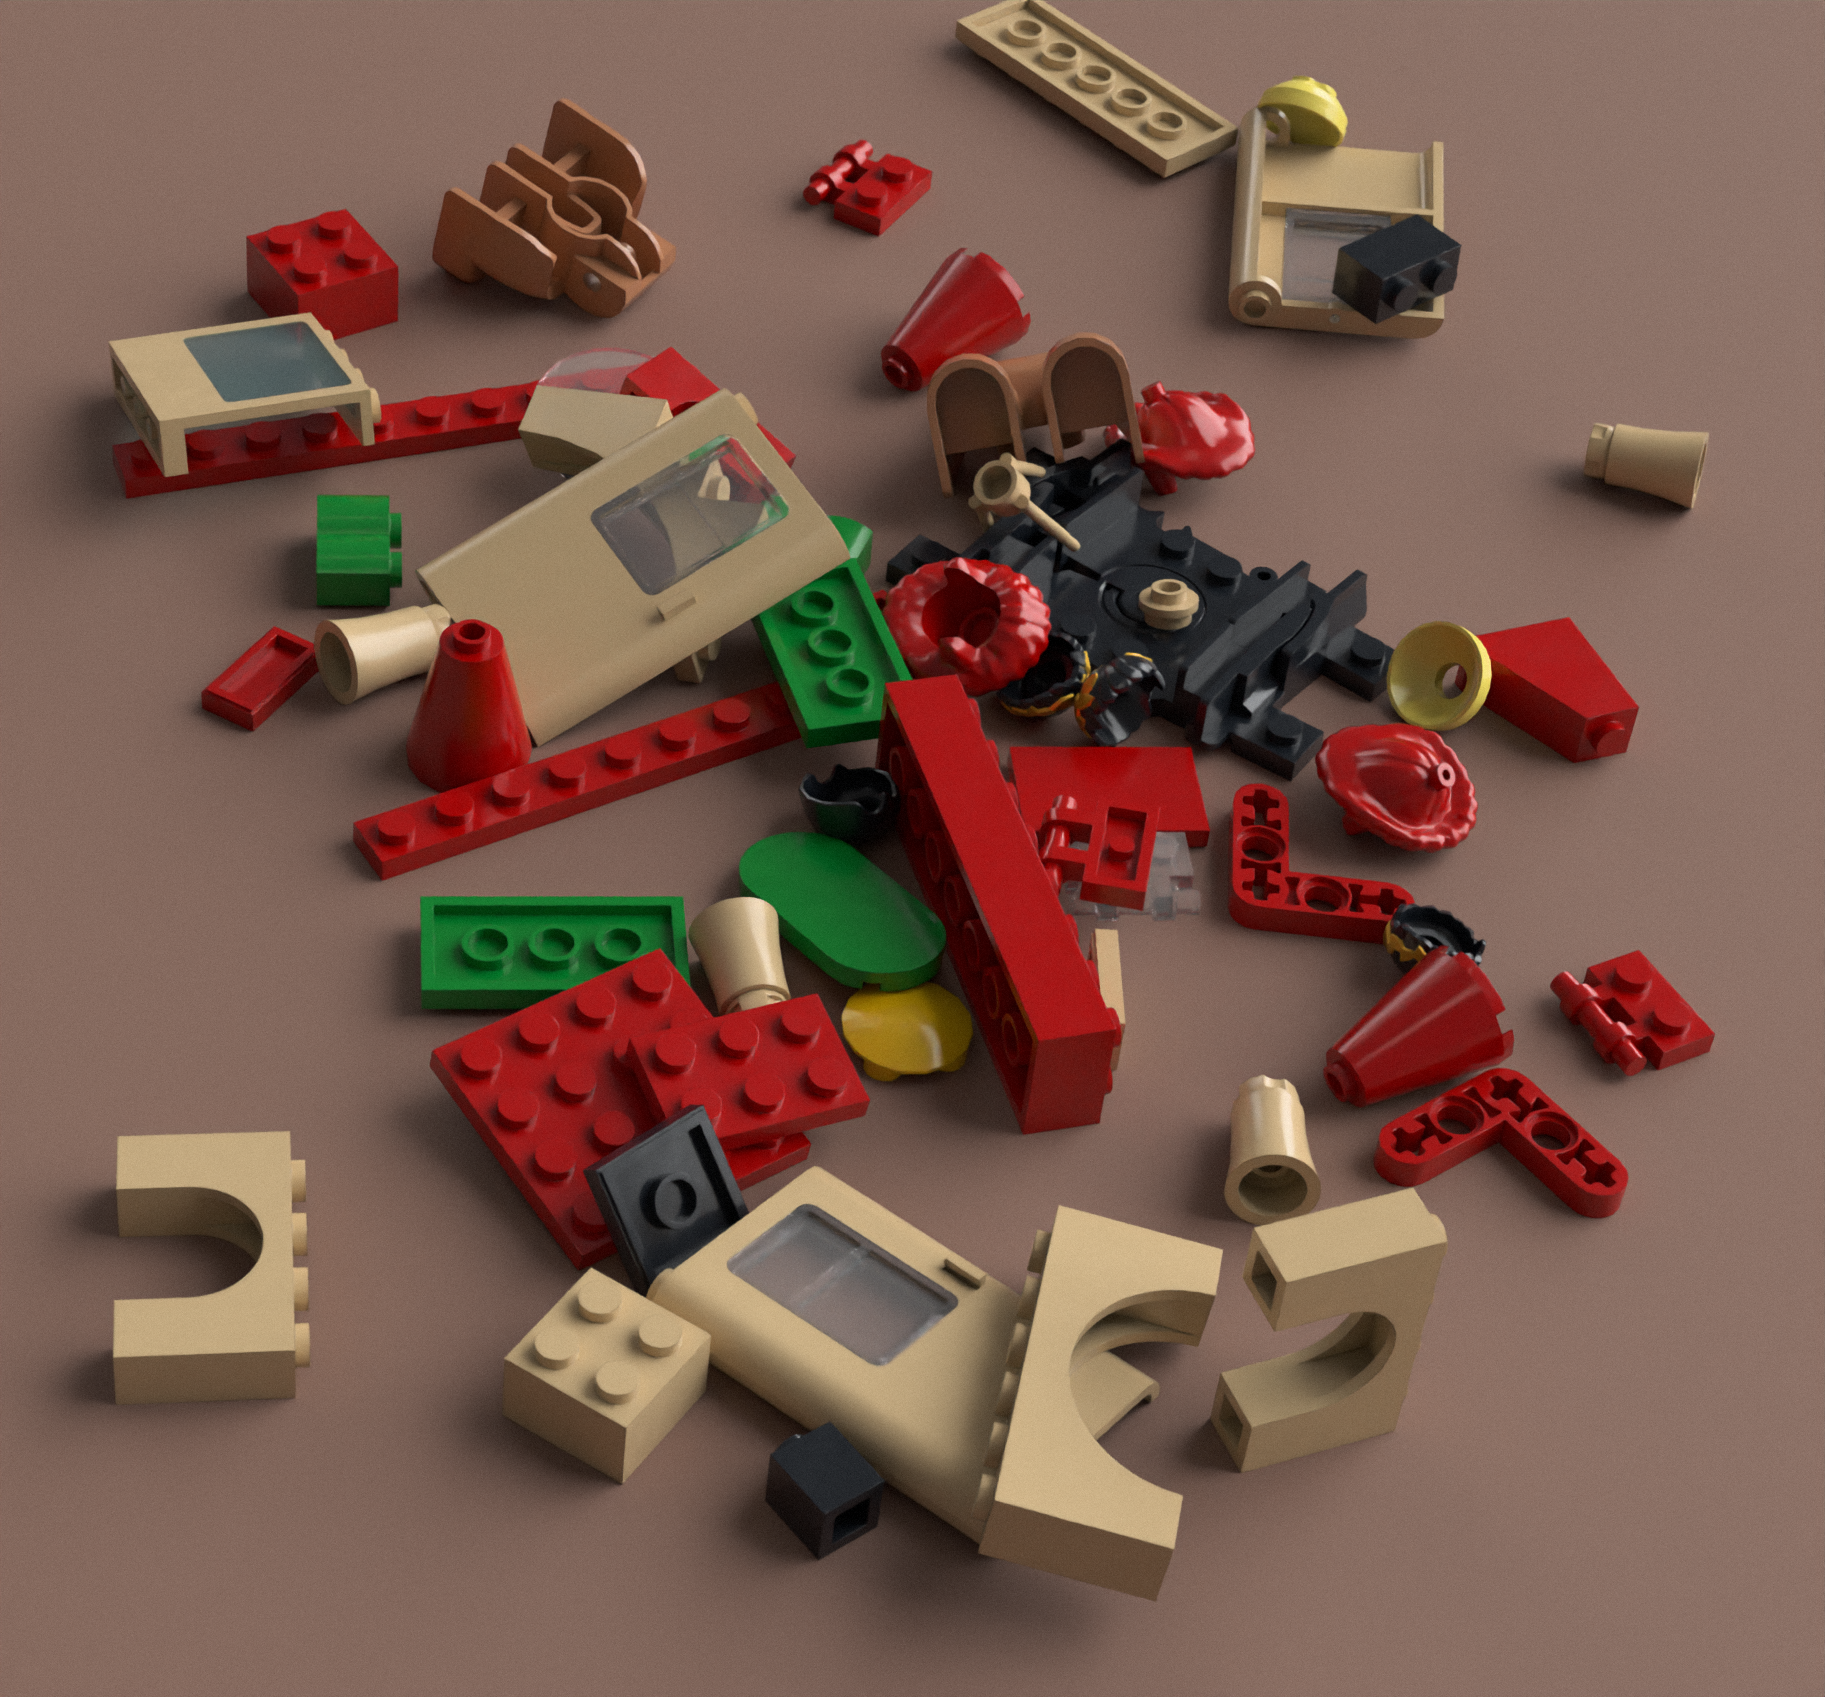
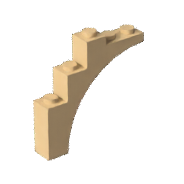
M537 385L518 430L533 467L576 476L669 421L673 416L666 399ZM704 452L624 500L639 510L664 537L674 557L676 583L771 527L765 506L729 502L730 483L727 478L723 477L715 452ZM722 636L675 664L673 667L678 680L701 683L709 660H715L719 654Z

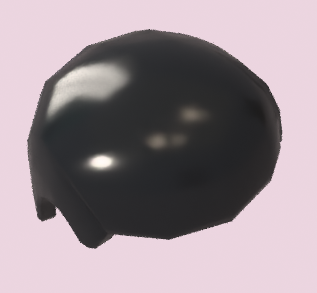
M836 764L830 777L821 783L817 781L815 775L806 773L798 789L804 813L816 833L842 840L849 845L868 841L882 833L895 821L901 808L900 789L887 771L872 767L847 769L841 764Z

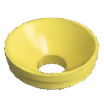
M1294 76L1290 81L1274 85L1263 92L1256 108L1271 106L1285 113L1290 122L1289 141L1293 143L1337 147L1344 139L1348 121L1342 106L1336 99V92L1329 85L1319 83L1311 77ZM1266 120V128L1278 135V126L1272 121Z
M1434 621L1422 624L1411 630L1394 650L1388 665L1387 691L1392 706L1407 723L1419 726L1425 730L1446 731L1467 723L1477 714L1485 702L1490 689L1492 673L1487 650L1474 634L1464 627L1450 622ZM1461 665L1467 674L1466 687L1459 696L1448 699L1443 692V678L1450 668Z

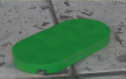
M788 832L764 838L749 847L742 855L739 862L740 896L761 899L772 905L778 914L779 934L833 979L844 985L862 989L863 981L880 983L879 991L896 992L916 987L937 974L942 965V956L945 953L946 930L942 921L933 911L851 845L824 834Z

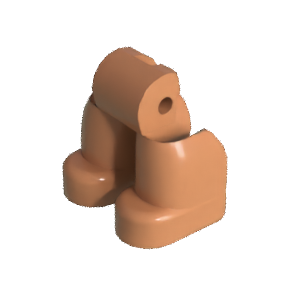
M561 98L553 106L542 156H539L523 144L516 143L509 148L505 164L495 160L488 165L480 201L457 187H452L445 193L433 246L432 260L436 265L464 283H475L489 275L507 287L530 297L551 300L565 292L584 311L596 317L612 318L624 311L670 270L675 262L676 246L636 220L647 187L645 168L636 149L626 138L611 127L596 119L572 101Z
M1077 332L1060 339L1049 352L997 362L981 354H960L946 360L934 372L928 385L927 415L944 499L953 497L954 484L966 451L995 446L999 457L1003 453H1010L1016 460L1027 462L1024 432L1033 427L1049 425L1056 464L1065 462V449L1075 447L1086 440V429L1113 424L1119 428L1126 436L1128 442L1131 443L1136 464L1145 462L1127 363L1122 351L1110 339L1097 333Z

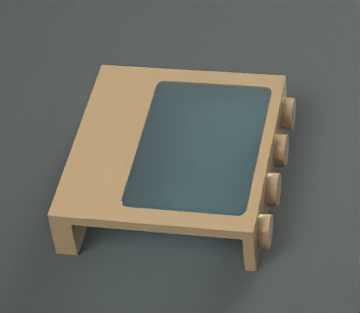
M311 312L108 342L114 396L164 477L189 474L184 429L334 406L363 446L375 445L373 424L380 423L381 407L375 388L368 387L364 382L361 370L354 368L350 364L345 349L337 347L331 331L324 330Z

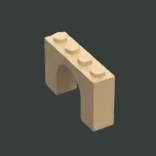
M290 1131L117 1136L116 1195L119 1237L212 1236L236 1244L245 1250L255 1260L256 1264L236 1284L213 1294L184 1298L114 1300L113 1365L116 1405L296 1398L295 1368L310 1367L309 1323L294 1324V1311H309L308 1267L293 1268V1256H307L306 1213H292L293 1202H306L305 1160H291Z
M1414 1188L1253 1228L1242 1278L1274 1332L1342 1314H1350L1331 1333L1302 1350L1220 1373L1210 1420L1240 1473L1395 1431L1403 1399L1408 1393V1381L1415 1356L1421 1346V1335L1429 1306L1434 1300V1288L1442 1259L1446 1255L1448 1248L1447 1235L1441 1220L1435 1214L1429 1213Z

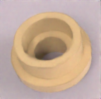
M1162 579L1155 581L1151 587L1144 589L1139 594V608L1144 612V620L1148 625L1166 630L1184 628L1191 623L1192 614L1198 610V595L1191 589H1188L1185 583L1178 580Z

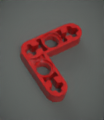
M1262 783L1248 784L1239 788L1235 792L1229 818L1228 910L1231 917L1242 926L1255 930L1383 944V933L1386 925L1392 919L1400 903L1407 905L1415 903L1413 896L1399 885L1388 882L1289 871V804L1287 797L1273 786ZM1255 812L1263 814L1264 826L1254 825ZM1258 850L1270 854L1274 859L1258 861L1247 857L1243 852ZM1253 886H1264L1262 900L1254 899ZM1311 900L1329 902L1337 910L1332 912L1314 910L1306 902ZM1350 907L1357 908L1356 912L1349 911Z
M1494 1068L1473 1077L1389 1122L1381 1129L1373 1157L1374 1168L1380 1177L1389 1183L1401 1187H1414L1423 1184L1498 1142L1568 1207L1586 1217L1605 1218L1617 1212L1629 1180L1627 1169L1619 1159L1528 1077L1509 1068ZM1444 1119H1455L1466 1124L1471 1132L1467 1134H1453L1443 1129L1438 1122ZM1539 1134L1550 1135L1559 1139L1565 1148L1549 1150L1538 1145L1532 1137ZM1419 1149L1418 1155L1416 1156L1413 1152Z

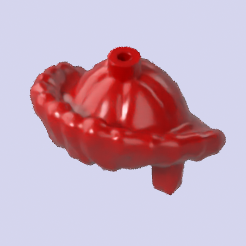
M1161 381L1154 382L1140 390L1145 402L1134 403L1145 462L1136 464L1134 450L1131 447V466L1144 471L1159 496L1172 494L1178 490L1175 477L1185 480L1197 478L1201 481L1211 480L1212 478H1225L1231 472L1243 469L1247 462L1254 457L1256 449L1254 447L1255 441L1254 434L1251 431L1250 419L1244 410L1226 394H1212L1208 391L1196 393L1181 390L1165 391ZM1115 424L1108 425L1104 430L1103 436L1107 448L1121 438L1127 440L1126 436Z
M956 557L950 561L925 564L913 574L905 575L896 586L889 590L886 595V604L881 611L903 661L915 679L957 674L967 696H983L991 691L1005 688L1011 681L1022 679L1029 668L1036 666L1039 662V656L1046 650L1049 644L1048 634L1051 631V623L1049 621L1051 610L1043 602V594L1037 586H1033L1027 576L1014 572L1010 566L994 564L988 560Z
M1401 723L1381 726L1375 724L1348 726L1324 739L1321 749L1315 755L1317 775L1323 782L1324 791L1335 800L1337 805L1343 807L1345 815L1342 817V822L1347 835L1354 836L1370 831L1377 837L1382 838L1389 846H1399L1404 850L1436 853L1441 849L1457 847L1460 842L1467 839L1469 831L1476 825L1475 813L1478 810V803L1474 798L1476 792L1474 784L1468 779V772L1465 766L1459 762L1456 753L1434 731Z

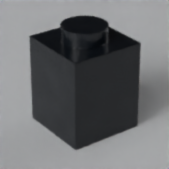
M829 1421L806 1435L796 1434L789 1437L770 1454L765 1501L819 1561L878 1527L884 1480Z

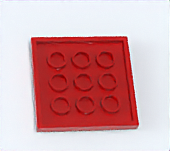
M660 948L432 1050L429 1064L431 1070L578 1271L618 1252L582 1170L658 1124L626 1056L629 1038L714 1018ZM803 1132L724 1151V1155L741 1192L806 1160L811 1142Z

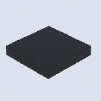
M688 1105L582 1170L634 1291L643 1297L647 1296L651 1284L662 1271L667 1268L674 1270L749 1214L704 1105Z

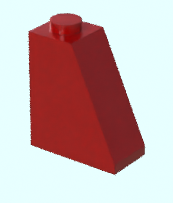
M1570 617L1476 636L1486 648L1491 662L1492 676L1490 689L1483 703L1485 707L1573 763L1627 752L1639 706ZM1459 665L1455 684L1463 692L1467 684V674L1463 666Z

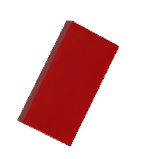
M274 626L201 692L202 709L254 732L319 671L314 643Z

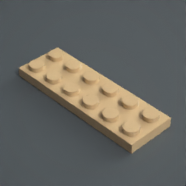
M1006 0L957 21L955 33L957 40L1164 178L1236 145L1239 130L1237 126L1043 0Z

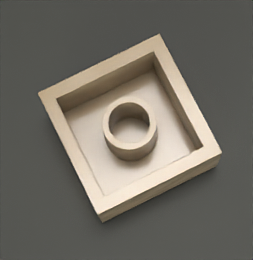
M590 1268L504 1358L502 1415L623 1484L706 1391L711 1334L595 1269Z

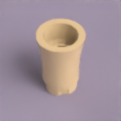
M1595 423L1589 438L1583 474L1588 478L1605 479V484L1655 495L1692 509L1704 467L1709 432H1675L1639 428L1623 424H1617L1615 428L1610 425Z
M433 604L422 608L414 605L360 618L324 620L320 622L315 631L314 650L319 673L329 693L339 703L347 705L377 689L411 676L429 672L440 636L448 626L452 625L451 615L440 604Z
M736 897L717 902L696 916L690 925L688 937L707 975L719 1016L791 999L780 951L778 914L772 905L757 898Z
M1265 1075L1249 1078L1240 1084L1239 1096L1233 1101V1108L1230 1113V1164L1224 1188L1227 1205L1238 1217L1257 1225H1266L1306 1215L1314 1209L1319 1201L1321 1184L1310 1155L1304 1110L1300 1104L1297 1091L1286 1079H1271Z

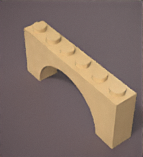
M1058 1205L1051 1231L1047 1232L1037 1229L1026 1270L1038 1273L1039 1276L1038 1278L1026 1276L1016 1313L1017 1318L1028 1320V1326L1016 1323L1005 1362L1006 1366L1017 1368L1018 1372L1014 1374L1005 1371L994 1415L1007 1418L1006 1425L994 1422L983 1461V1466L996 1469L995 1476L982 1474L971 1514V1519L984 1522L978 1549L979 1554L1156 1602L1174 1551L1183 1495L1160 1488L1133 1474L1119 1464L1098 1444L1084 1425L1077 1411L1070 1388V1376L1092 1357L1122 1345L1140 1342H1171L1198 1347L1216 1296L1223 1249Z

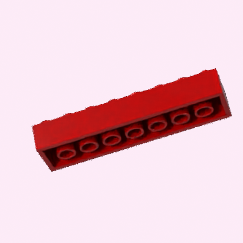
M957 674L885 683L875 768L887 771L900 789L901 808L893 822L928 908L939 917L945 927V949L1022 1134L1027 1135L1100 1123L1104 1096L1110 1094L1113 1087L1110 1064L1113 1048H1117L1121 1044L1120 1020L1116 1010L1113 1007L1107 1008L1102 998L1100 980L1095 963L1092 960L1086 961L1079 947V934L1074 917L1071 914L1065 915L1058 900V885L1054 872L1043 867L1038 855V841L1035 830L1031 825H1025L1021 818L1016 788L1012 782H1005L1000 771L997 746L992 739L986 740L981 729L978 704L974 698L968 699Z

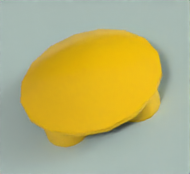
M926 981L910 989L886 992L879 991L880 983H870L849 998L841 1015L843 1037L854 1053L864 1059V1071L873 1079L892 1081L901 1074H928L937 1070L951 1072L958 1070L964 1065L968 1046L973 1036L971 1015L958 997L938 984Z

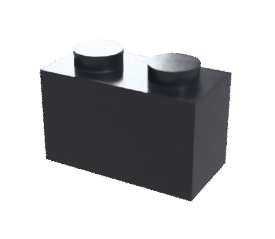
M1416 214L1338 249L1332 293L1374 324H1378L1453 290L1457 279L1461 244Z

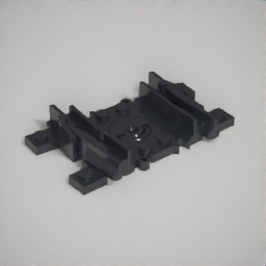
M1123 438L1113 443L1091 460L1080 456L1056 464L1055 457L1036 447L1026 452L1027 463L1041 466L1046 471L1045 476L1042 478L1023 475L1030 484L1031 493L1029 500L1080 543L1078 551L1073 552L1030 517L1021 512L1010 517H1001L961 554L919 534L887 563L885 581L895 586L905 575L913 574L925 564L950 561L956 557L988 560L994 564L1010 566L1014 572L1027 576L1031 584L1040 589L1043 594V602L1051 610L1049 617L1051 630L1071 635L1080 643L1084 651L1088 653L1091 672L1109 660L1123 656L1125 653H1136L1152 659V662L1158 667L1157 670L1162 675L1166 687L1164 691L1159 690L1157 687L1152 691V696L1149 700L1153 712L1150 717H1161L1184 728L1186 740L1207 751L1217 750L1229 738L1233 740L1232 753L1289 781H1292L1321 749L1324 731L1281 711L1284 705L1321 675L1369 702H1372L1387 689L1388 665L1394 649L1379 639L1371 637L1354 627L1365 618L1367 613L1366 581L1368 575L1357 569L1332 590L1325 593L1327 592L1326 590L1308 581L1311 565L1303 560L1280 578H1278L1274 570L1267 567H1255L1247 575L1243 572L1242 565L1238 560L1194 537L1190 526H1185L1182 530H1162L1165 513L1163 511H1148L1138 505L1144 472L1137 467L1131 469V443ZM1162 579L1178 580L1185 583L1188 589H1191L1198 595V610L1192 614L1191 623L1184 628L1174 630L1155 628L1148 625L1144 620V612L1139 608V594L1144 589L1151 587L1155 581Z

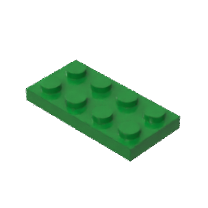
M850 558L751 618L806 748L878 739L885 683L912 680L856 558Z
M420 896L421 1009H525L659 948L690 986L683 896Z

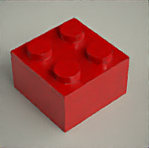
M347 209L328 211L314 218L289 225L274 226L267 231L246 236L247 292L270 318L311 312L324 330L331 331L333 340L398 321L399 266ZM301 330L283 332L298 351L303 350Z

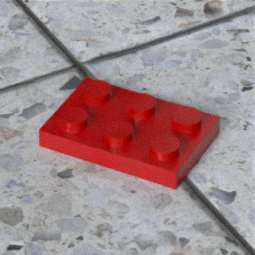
M818 993L630 1037L628 1041L626 1056L657 1123H661L688 1105H704L723 1152L866 1115L870 1103V1098Z

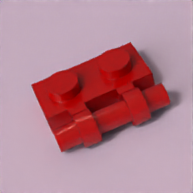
M861 139L854 145L847 144L834 155L833 163L830 166H821L812 174L809 179V185L803 191V197L807 203L814 206L822 201L835 205L834 219L876 236H881L930 189L932 171L915 165L904 157L893 156L888 153L877 163L871 161L869 158L873 154V148L869 142ZM848 179V180L853 181V182H855V183L852 184V183L847 182V181H845V180Z
M1059 795L1055 797L1052 801L1051 809L1046 811L1042 818L1040 835L1044 840V845L1038 850V855L1044 869H1051L1054 872L1058 885V895L1061 892L1062 885L1068 880L1082 882L1079 900L1143 911L1161 807L1098 796L1095 812L1077 810V802L1071 796ZM1075 842L1089 844L1088 851L1069 848V846Z
M1640 950L1588 967L1583 984H1580L1568 971L1558 974L1550 984V989L1561 1001L1559 1008L1572 1024H1582L1595 1039L1593 1047L1606 1063H1616L1626 1076H1634L1645 1067L1647 1059L1657 1070H1661L1710 1052L1715 1033Z

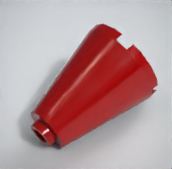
M960 248L943 261L881 350L882 371L891 384L897 388L918 391L929 385L934 372L946 360L960 354H981L989 357L1016 344L1028 333L1031 323L1030 312L1023 317L1018 304L1024 297L1021 288L1009 272L991 256L980 252L975 257L965 254L968 248Z
M466 619L454 623L442 632L406 740L408 767L421 783L439 793L452 790V787L458 788L527 765L532 752L531 739L503 636L492 625L476 619Z
M1441 945L1428 952L1327 1050V1066L1323 1069V1075L1327 1086L1341 1102L1349 1101L1360 1108L1496 1067L1513 1054V1030L1510 1029L1502 1034L1496 1018L1498 1014L1506 1010L1501 997L1487 975L1469 956L1461 951L1450 957L1446 954L1449 947L1446 945Z

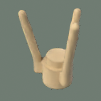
M1003 453L999 460L988 462L979 469L973 483L975 495L970 497L968 504L977 512L983 533L994 525L990 511L1002 517H1010L1023 512L1069 550L1076 552L1080 548V543L1069 532L1029 500L1031 493L1030 484L1023 475L1042 478L1046 474L1043 467L1016 460L1010 453Z

